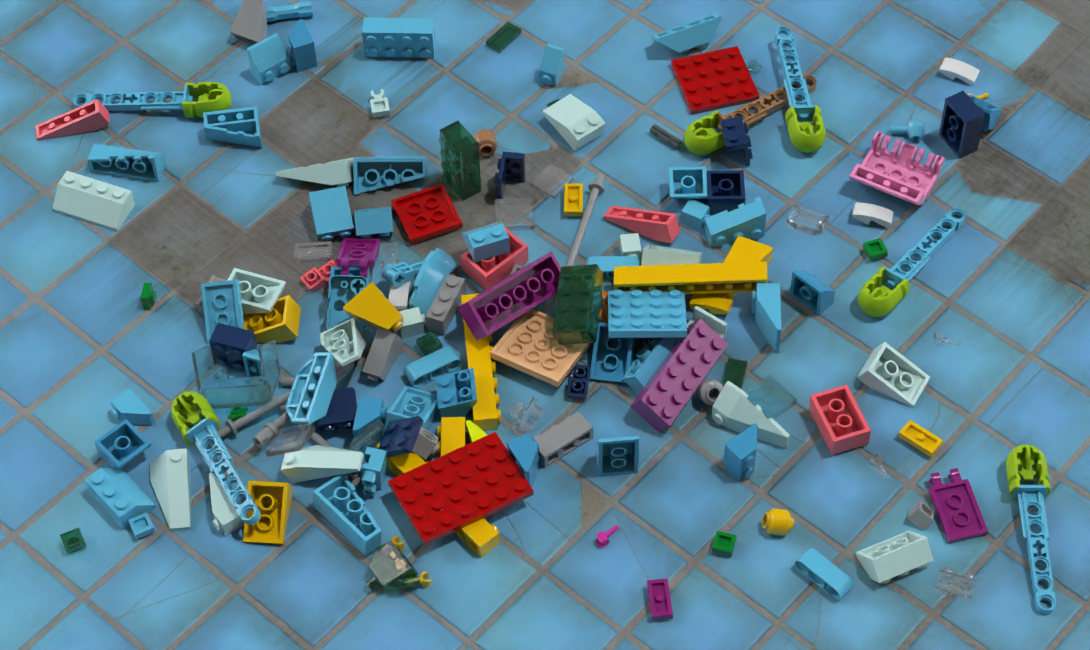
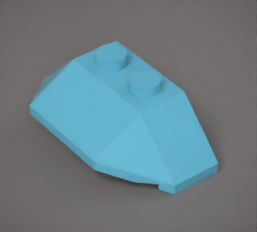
M712 14L652 35V39L679 54L687 53L691 48H701L705 43L710 42L722 19L721 16Z
M315 352L312 355V359L306 362L298 371L285 407L293 423L310 424L326 416L337 383L334 356L331 352Z

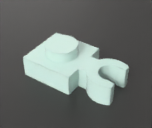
M380 89L381 93L379 95H375L374 91L371 90L372 100H370L373 118L390 115L388 98H385L383 89Z

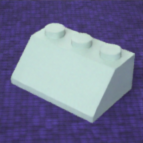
M647 244L643 248L641 265L701 263L703 252Z
M910 530L855 552L870 579L880 584L891 581V578L895 576L907 575L914 568L926 567L927 563L934 561L927 537Z

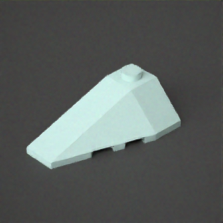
M353 158L275 172V174L280 177L327 185L337 184V187L348 186V182L354 179Z
M351 318L320 333L322 346L333 354L342 367L359 359L366 345L365 334L355 318Z
M727 381L712 407L713 420L717 424L739 433L756 423L758 425L757 439L787 448L790 435L773 418L767 419L761 411L762 408L758 404L754 406L747 399L748 395L743 390Z
M321 445L302 447L285 453L281 471L293 483L358 472L361 469L364 454L358 451Z

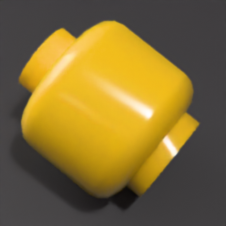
M771 508L768 512L764 513L762 526L768 534L785 536L789 530L793 529L794 519L791 518L788 510Z

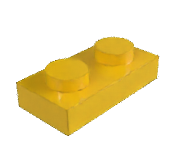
M565 183L564 216L582 217L583 184Z
M909 420L898 434L899 438L929 457H932L943 444L942 439L912 420Z

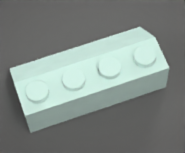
M66 171L57 185L52 209L55 212L118 231L135 206L131 190Z

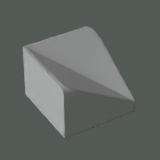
M919 499L909 509L908 519L921 530H925L933 522L935 511Z

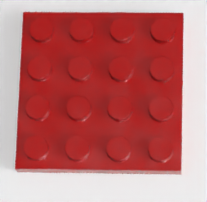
M738 46L671 60L672 70L691 115L746 104L759 99V93Z

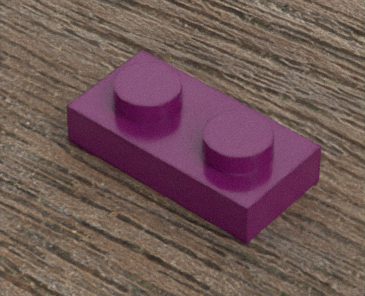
M668 578L647 580L652 621L673 619Z

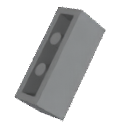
M447 274L425 316L428 331L445 335L458 310L457 307L461 304V295L466 294L464 278Z
M580 412L568 416L563 422L553 425L545 433L534 437L539 445V462L546 468L593 439V427Z

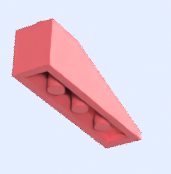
M96 99L36 125V139L40 141L98 130L110 124L109 111Z
M611 206L603 216L605 220L655 241L672 243L680 233L676 214Z

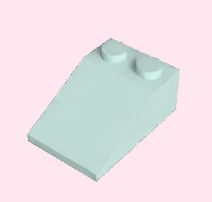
M571 94L542 111L543 115L574 151L601 136L606 125L605 121L594 109Z
M237 268L233 269L227 280H239L243 315L270 313L286 285V281Z
M884 342L873 349L857 378L872 390L913 407L930 376Z

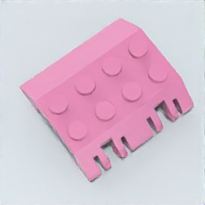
M877 131L872 139L870 151L861 165L856 164L849 178L915 205H922L938 179L945 157L937 155L935 158V154L931 152L926 164H920L924 156V149L918 151V147L903 142L901 145L902 141L897 139L892 152H889L887 148L891 142V136L887 135L885 137V134Z

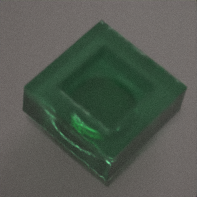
M433 331L416 339V344L425 356L443 348L442 343Z
M79 528L60 534L67 555L87 547Z

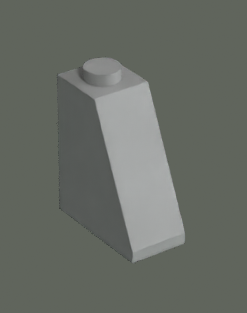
M243 0L230 33L235 38L252 44L266 39L267 5L262 0Z
M380 328L377 329L362 370L367 375V379L378 382V379L385 381L405 343L396 333Z

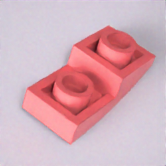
M332 259L318 270L316 267H313L301 276L300 279L310 291L320 289L329 285L331 267L338 266Z

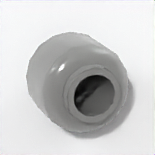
M705 379L697 387V396L703 403L713 406L723 386L714 379Z

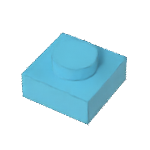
M147 512L128 520L136 540L155 532Z

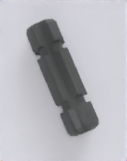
M656 124L650 128V133L672 147L678 149L682 144L680 139L661 129Z

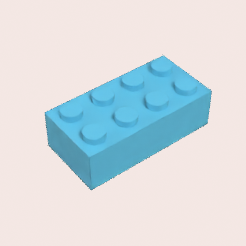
M364 17L362 37L365 57L434 58L436 44L434 18Z

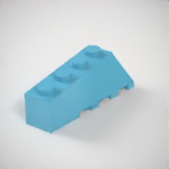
M94 144L87 159L90 172L160 182L166 167L164 155L161 153L107 146L104 144Z
M428 156L353 158L354 195L426 177L428 175Z
M680 338L644 339L642 342L644 348L638 350L636 354L638 359L631 363L623 378L636 395H639Z

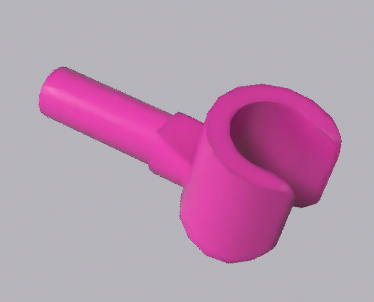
M615 525L605 533L599 532L596 539L600 548L606 547L610 542L608 537L617 531L619 527Z

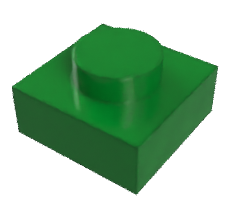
M881 238L863 243V249L870 261L887 257L888 250Z
M144 283L140 297L143 309L151 310L152 303L156 301V291H153L152 283Z
M717 531L712 552L732 556L737 535Z

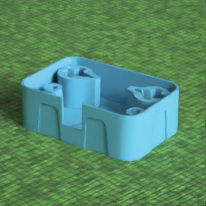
M333 275L330 278L328 293L330 301L327 311L328 330L353 318L348 316L344 310L336 311L334 304L336 301L341 300L346 305L358 294L357 289L354 288V286L358 285V282L364 286L360 288L359 293L367 287L369 282L365 277ZM358 320L362 324L360 328L363 332H366L367 324Z

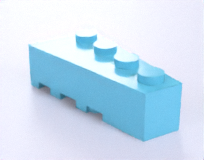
M347 474L337 475L313 491V506L364 556L381 546V529L371 513L367 511L362 498H359L356 488L348 480Z

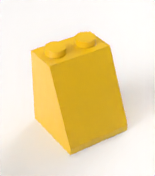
M373 282L343 307L344 312L348 316L375 328L396 333L403 327V316Z

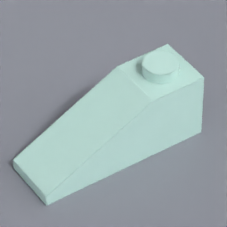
M210 473L209 482L214 517L212 523L217 531L221 530L227 536L244 526V521L240 518L236 511L237 508L233 506L219 480L213 473Z

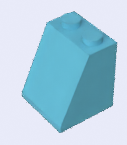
M346 186L309 192L310 207L317 239L327 241L335 236L348 237L351 233H354Z

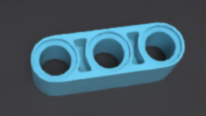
M593 256L586 261V277L594 282H614V267L641 266V260L635 256Z
M446 346L408 364L403 372L412 386L419 388L436 380L435 377L457 370L461 366L462 361L451 346Z
M809 548L795 561L796 568L835 600H840L854 587L852 579L813 548Z

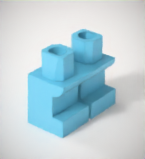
M367 447L365 451L366 464L361 466L362 486H364L363 494L375 496L376 490L382 489L387 474V451Z

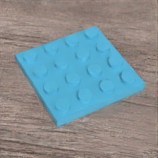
M679 290L608 291L609 338L687 337L684 292Z

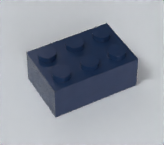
M964 91L945 99L939 136L959 158L978 150L985 116L984 111Z

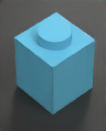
M689 199L681 211V223L701 231L705 225V219L711 216L709 215L710 207Z

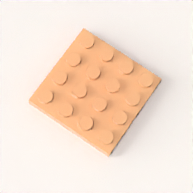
M532 308L518 317L490 351V356L494 360L558 387L594 342L595 335Z

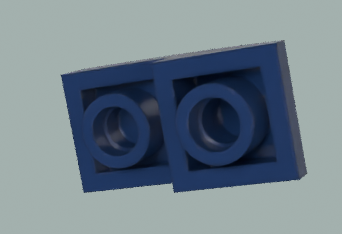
M576 364L572 368L567 397L587 398L591 366Z

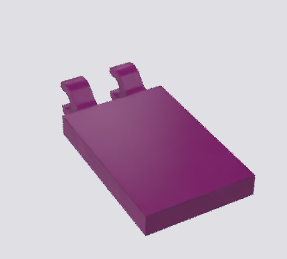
M343 238L336 259V265L341 266V275H349L350 267H360V276H368V268L375 267L381 247V239Z
M958 468L950 469L951 474L948 475L950 483L947 484L942 483L939 472L930 474L929 483L931 487H929L928 492L948 544L986 536L988 529L969 480L961 479Z

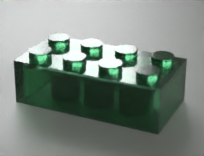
M458 120L440 129L439 143L441 145L442 179L445 184L451 186L453 193L464 201L481 192L479 144Z
M598 264L563 266L560 269L552 334L559 345L596 343L604 275Z

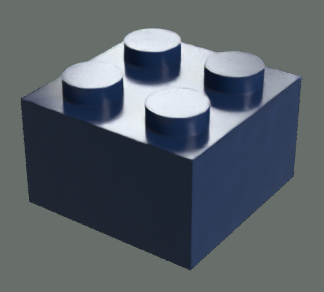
M744 170L707 171V206L710 207L709 213H720L725 210L731 212L738 209V205L742 203L745 205Z
M217 323L209 340L214 363L222 367L235 368L238 371H245L243 353L253 349L258 350L254 331Z

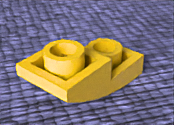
M718 293L693 294L689 306L691 310L695 306L701 309H709L712 315L729 314L733 298Z

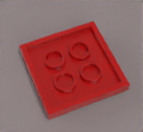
M443 184L391 200V205L410 244L463 227L462 221Z

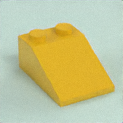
M290 295L278 298L270 313L244 314V328L254 331L256 343H283L298 338L301 307Z
M248 481L247 490L260 510L261 516L259 521L253 525L244 522L243 542L284 544L292 505L293 485L282 482ZM254 510L249 511L246 518H251Z

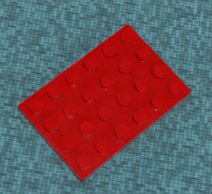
M496 432L388 480L390 489L424 545L534 495L532 487Z

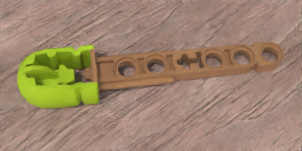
M810 75L803 76L806 82L812 83V86H807L810 94L815 91L817 80ZM792 85L793 88H800L799 85ZM785 86L724 116L720 111L716 110L710 113L709 116L706 115L692 122L684 133L686 147L696 155H707L724 147L725 143L720 120L742 116L744 119L743 123H747V126L789 104ZM777 96H783L785 99L780 100ZM749 110H756L758 113L752 114Z

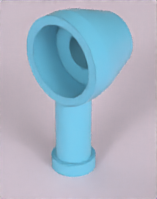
M911 122L907 126H891V135L908 133L910 140L914 142L920 141L925 132V125L921 122Z

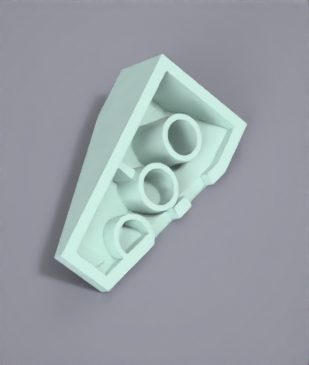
M187 448L166 450L150 462V482L170 531L191 529L190 459Z

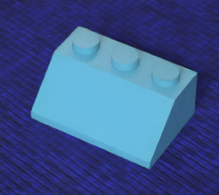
M100 468L84 479L88 493L123 530L130 526L129 519L146 512L149 513L156 508V504L121 468Z

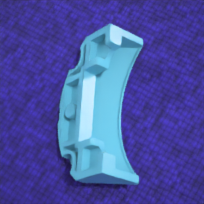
M436 248L435 251H431L427 255L414 283V291L410 297L409 309L419 307L420 313L425 316L447 274H451L459 267V263L443 249Z

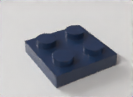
M420 416L390 421L380 442L379 449L387 451V457L411 453L424 420Z

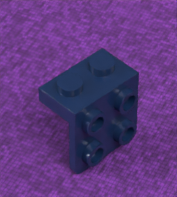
M742 116L720 120L726 152L743 149L746 166H749L750 159H753L751 148L748 149V147H751L750 136L746 135L748 134L747 123H743Z
M503 152L502 159H498L497 169L499 173H495L494 183L496 184L495 195H498L499 202L503 201L507 181L525 183V154Z
M354 388L334 390L326 416L317 420L320 431L332 432L335 429L353 428L357 410Z

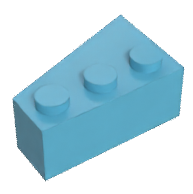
M257 106L203 112L207 139L262 148Z
M755 198V202L748 205L742 203L738 205V209L731 212L725 210L706 218L704 231L710 247L734 243L738 235L748 239L764 237L766 211L761 198Z

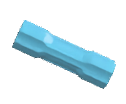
M311 1L293 5L267 7V22L313 16Z

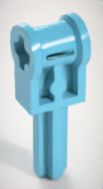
M424 261L407 265L405 262L395 265L388 264L382 270V277L385 280L391 281L393 286L400 287L404 283L414 280L415 274H418Z

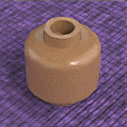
M483 129L474 134L473 144L477 154L489 156L496 151L497 141L492 131Z

